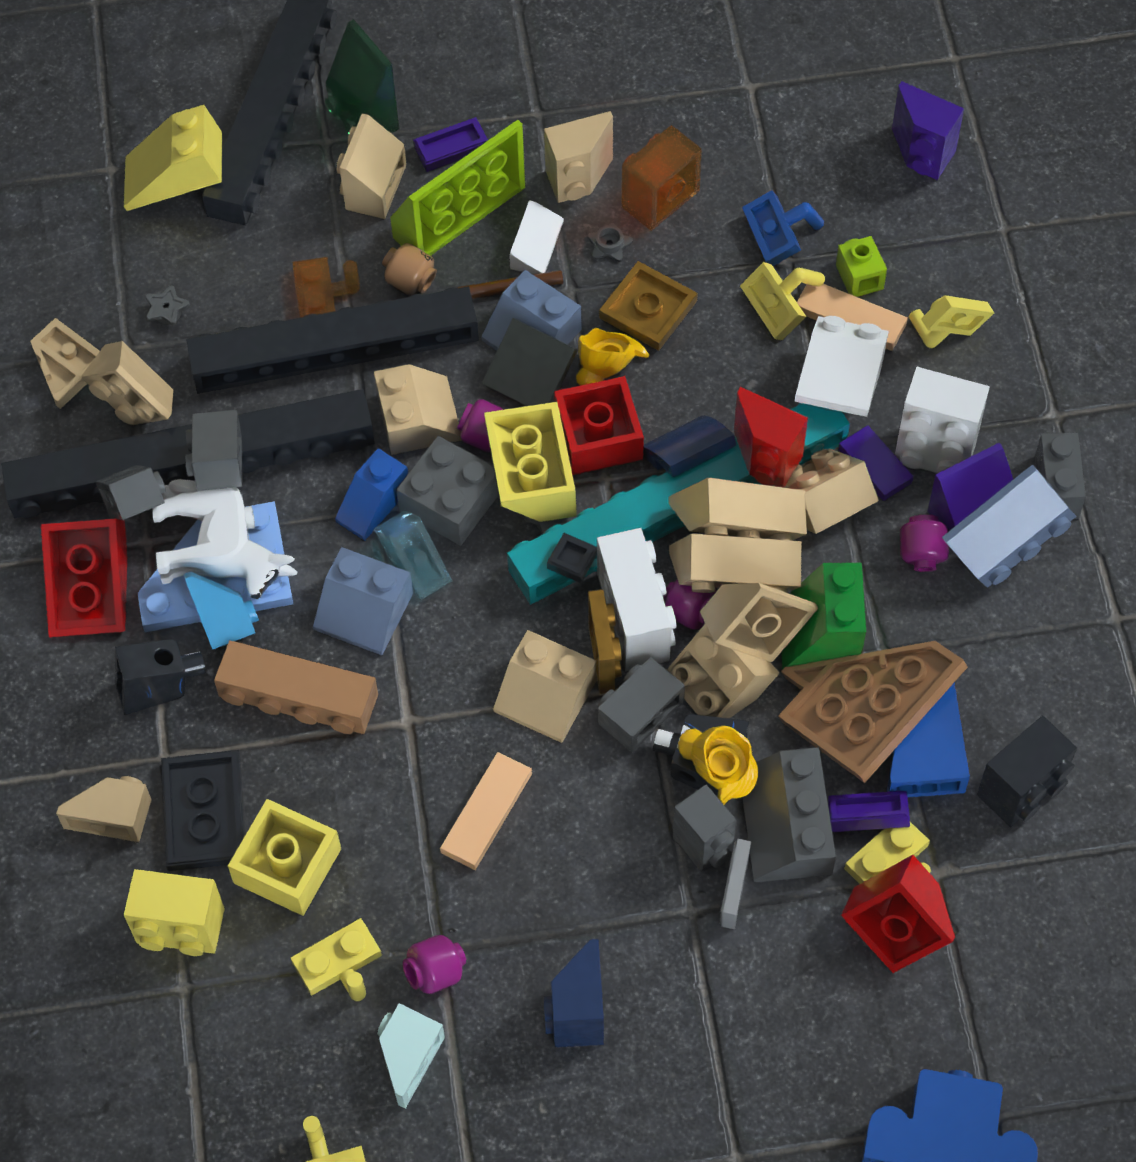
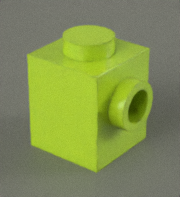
M872 236L862 239H851L844 244L838 245L836 268L849 294L859 297L884 289L887 268Z

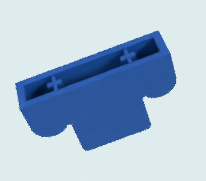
M923 1069L920 1071L915 1085L910 1119L906 1113L894 1106H884L872 1114L865 1134L861 1162H1037L1038 1152L1034 1140L1027 1133L1011 1130L1002 1136L997 1134L1003 1092L1002 1085L996 1082L975 1079L972 1074L962 1070H950L948 1073Z

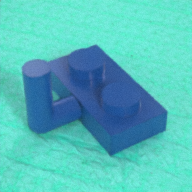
M773 190L742 207L766 263L772 264V266L801 251L791 225L803 218L814 230H819L824 225L822 217L807 202H803L784 212L779 198Z

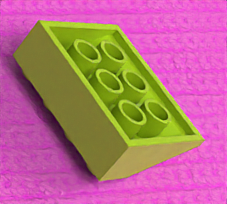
M516 120L411 194L390 217L393 239L401 246L405 243H410L431 256L525 188L522 123Z

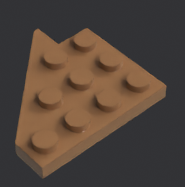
M936 641L785 667L781 671L782 674L801 691L778 717L783 724L816 748L819 747L821 752L865 783L968 667L962 658Z

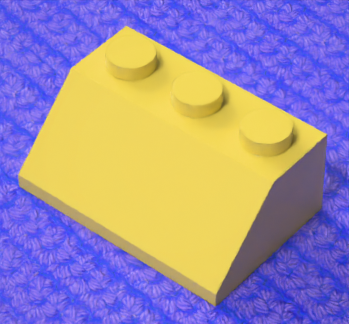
M552 402L485 412V422L501 506L539 522L576 517V490L558 403Z

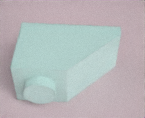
M399 1003L393 1014L387 1013L377 1034L380 1036L379 1040L397 1103L406 1109L445 1036L442 1024Z

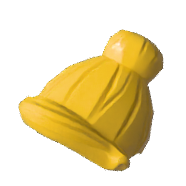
M594 328L585 336L581 335L578 339V356L582 368L576 374V382L581 386L604 381L605 378L615 375L624 369L635 356L648 358L649 354L640 342L625 334L606 332L599 328Z
M718 726L712 727L703 733L693 728L684 731L680 736L678 749L682 757L692 760L698 774L718 790L717 797L723 805L731 798L737 799L748 795L755 787L758 778V766L752 755L750 742L734 728Z

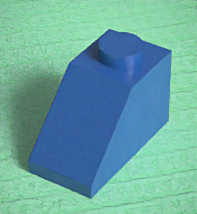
M378 448L355 473L336 515V522L365 541L398 504L396 490L408 475L407 466Z

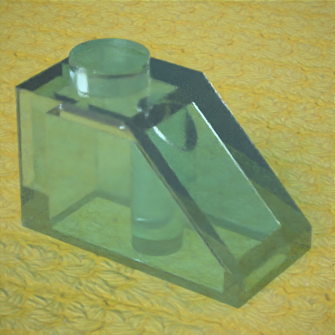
M404 510L374 528L394 567L411 573L413 592L419 599H424L452 581L419 516Z

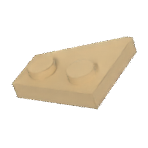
M55 318L30 342L55 404L61 409L87 385L81 376L100 351Z

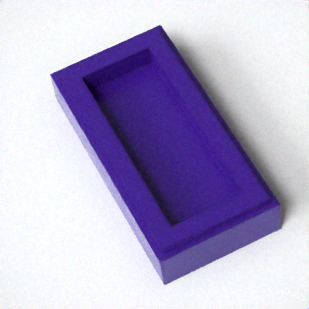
M475 117L413 139V144L426 172L461 160L488 141Z
M869 425L839 443L838 450L841 453L865 462L876 494L882 501L890 498L913 482L914 476Z
M907 791L828 796L832 832L910 827Z

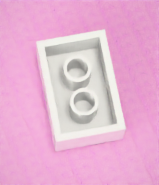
M916 367L904 404L895 456L908 468H921L935 473H939L971 457L976 446L990 386Z
M642 528L597 538V575L601 588L604 590L606 604L613 603L616 621L614 631L615 636L619 637L625 671H629L636 664H644L650 657L658 663L670 661V646L676 645L673 631L676 628L674 611L672 606L665 607L663 596L666 595L664 578L662 573L655 574L653 563L656 562L655 549L651 540L645 541Z

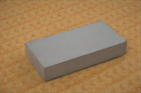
M737 839L734 843L719 923L721 927L735 929L751 841Z

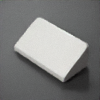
M529 200L510 252V269L521 272L526 270L531 274L545 273L564 218L537 202Z

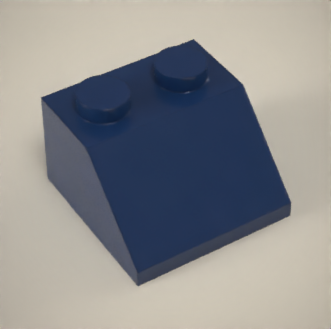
M590 939L551 981L552 996H544L546 1034H554L555 1048L604 1045L599 939Z

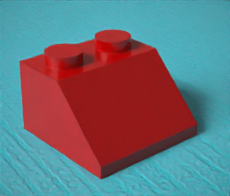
M740 387L736 399L734 434L749 475L755 477L763 485L784 488L803 457L808 417Z
M914 855L905 858L855 886L841 914L843 919L892 973L952 943L955 938L940 885Z

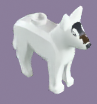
M183 479L174 480L169 485H165L166 492L162 493L165 503L152 508L154 523L161 522L165 518L175 515L193 517L202 521L197 545L178 550L156 552L157 569L159 575H161L162 584L171 583L174 578L184 576L185 573L190 571L208 577H242L246 579V588L250 597L259 599L278 576L297 575L298 572L287 565L295 560L292 556L274 554L263 546L249 540L248 529L255 528L252 506H244L243 497L238 488L197 491L195 481Z

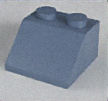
M524 270L502 293L481 338L483 342L498 350L512 318L569 344L582 330L581 306L530 272Z
M341 547L325 578L313 629L383 655L413 595L411 573Z

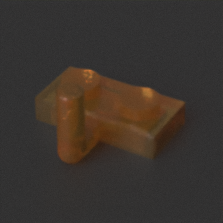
M327 257L292 262L300 318L308 314L335 311L333 296L354 294L360 290L358 268L355 261L349 260L343 264L345 281L331 282Z

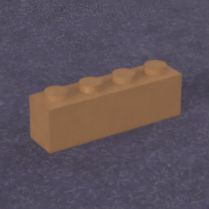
M229 640L214 679L219 697L227 703L237 706L243 705V703L253 705L271 715H278L279 713L291 715L305 724L313 725L316 722L326 724L343 734H352L353 732L365 734L378 697L375 677Z

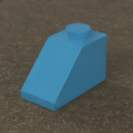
M190 571L184 574L186 584L212 650L228 644L229 640L236 641L256 633L252 623L259 621L251 600L244 602L240 592Z

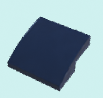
M704 415L644 444L643 456L657 470L664 468L672 477H675L737 445L734 434L716 419Z

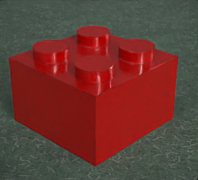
M625 376L554 391V402L558 403L572 475L643 460L644 436Z

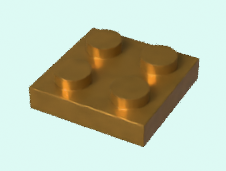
M637 261L600 308L599 318L659 351L695 305L698 293Z
M604 590L588 592V627L593 657L596 660V673L600 694H605L611 689L615 691V678L621 677L620 660H622L619 637H615L614 631L616 621L613 603L606 604Z

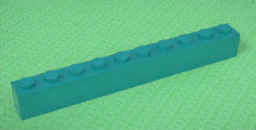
M799 403L796 407L790 409L808 417L804 453L798 465L812 460L811 456L820 450L839 447V443L848 438L850 423L841 411ZM736 436L737 446L675 477H672L668 472L660 476H650L640 486L628 492L622 491L615 494L608 502L597 508H587L580 512L575 519L563 525L556 524L547 529L543 535L531 541H522L515 545L507 553L508 571L529 604L531 605L576 582L547 569V561L563 533L597 547L598 537L642 528L645 541L651 540L654 542L685 526L669 505V496L706 478L763 485L755 477L749 475ZM597 556L585 577L597 571Z

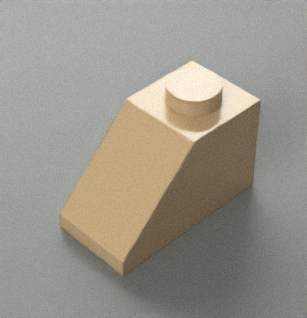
M123 776L120 779L107 777L58 806L56 814L63 829L139 842L151 803V797L146 784H143L139 779L129 776Z

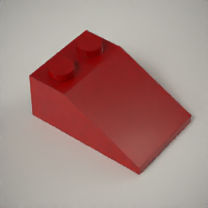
M103 519L41 524L49 637L125 632L127 590L125 520Z

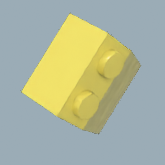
M205 105L172 114L126 156L124 208L126 211L222 182V131Z

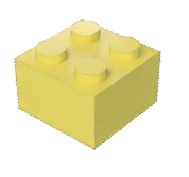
M266 799L228 864L233 883L304 916L341 850L338 833L328 826Z
M134 869L124 917L136 943L142 948L161 951L164 947L179 949L181 953L186 955L202 956L203 952L215 954L225 908L213 879Z

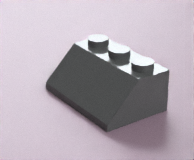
M819 747L779 751L756 762L758 766L756 785L748 795L742 797L747 839L751 841L750 861L753 882L832 875L836 854Z

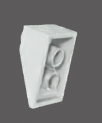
M818 316L799 380L795 402L867 417L880 375L889 331L882 330L877 325L870 323L858 325L845 322L844 319L837 316Z

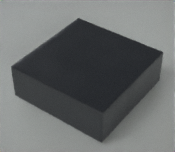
M563 533L547 561V569L582 583L597 556V547Z

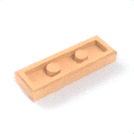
M806 284L797 301L806 317L816 321L818 316H837L844 319L845 322L858 325L870 323L877 325L882 330L889 331L885 349L893 351L908 317L826 284L820 287Z
M497 752L440 847L441 853L476 870L530 779L532 768Z

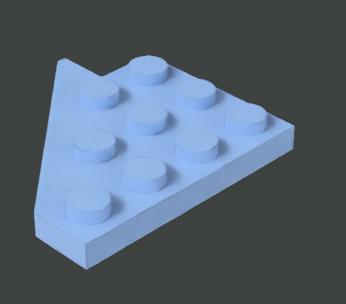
M275 501L252 505L255 528L248 529L249 540L263 546L274 554H284ZM197 520L173 550L197 545L202 521ZM157 569L138 592L144 632L201 622L184 576L174 578L171 583L162 584L161 575H159ZM203 576L240 592L244 602L252 601L255 611L293 604L289 576H278L259 599L250 597L246 588L245 578Z

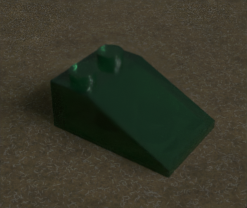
M353 19L347 23L325 82L327 91L325 104L334 117H340L348 134L352 126L357 127L361 114L369 115L392 134L399 130L392 63Z

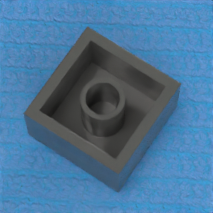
M437 436L396 490L399 512L459 546L464 543L499 496L494 466L440 436Z

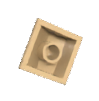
M611 111L544 129L545 170L558 203L578 200L583 196L590 195L613 160V115Z
M410 364L374 371L377 397L391 455L430 447L437 436L449 442L461 441V431L456 429L459 422L447 376Z
M760 583L722 585L702 608L700 613L716 644L773 662L819 608L816 603Z
M527 630L509 662L493 710L499 715L562 743L597 681L596 660Z

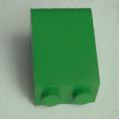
M822 563L801 582V587L789 593L816 603L819 609L782 650V670L785 667L862 654L866 636L862 563Z

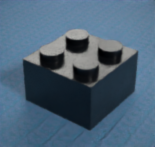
M1042 715L986 764L977 796L1010 828L1020 819L1026 822L1040 809L1041 805L1039 802L1047 795H1050L1052 798L1055 797L1068 784L1066 776L1075 766L1072 760L1077 747Z

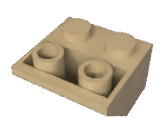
M361 114L357 127H351L347 151L345 154L341 153L338 158L336 170L337 174L341 175L340 194L344 195L346 210L385 219L406 168L405 148L400 140L366 114Z
M123 341L104 345L81 376L90 385L89 390L101 400H106L115 409L116 416L127 424L136 425L168 420L172 414L173 389Z
M833 449L820 450L811 456L812 460L798 465L784 487L805 490L806 528L815 534L879 501L865 462Z
M704 624L667 669L685 685L684 699L697 715L731 718L757 700L779 674L770 661L716 644L706 624Z

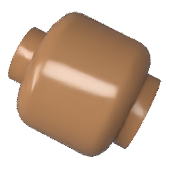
M405 243L398 249L392 247L382 262V265L386 267L384 273L385 281L409 296L418 292L421 294L425 293L431 286L437 270L434 269L433 257L410 243Z

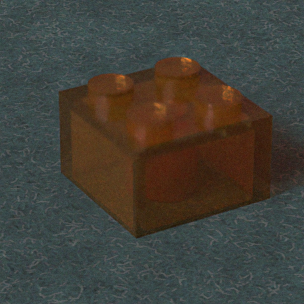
M672 125L662 133L655 134L644 148L637 153L630 154L623 162L622 208L650 231L655 229L700 191L702 149Z

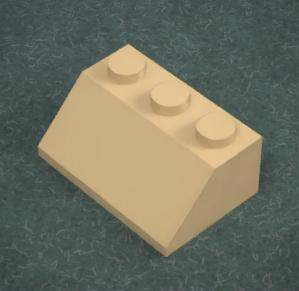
M706 478L669 496V505L691 532L705 533V535L790 541L807 534L805 490Z
M690 534L669 545V554L679 585L692 586V592L711 593L715 592V587L720 588L724 584L760 583L786 593L801 587V541Z

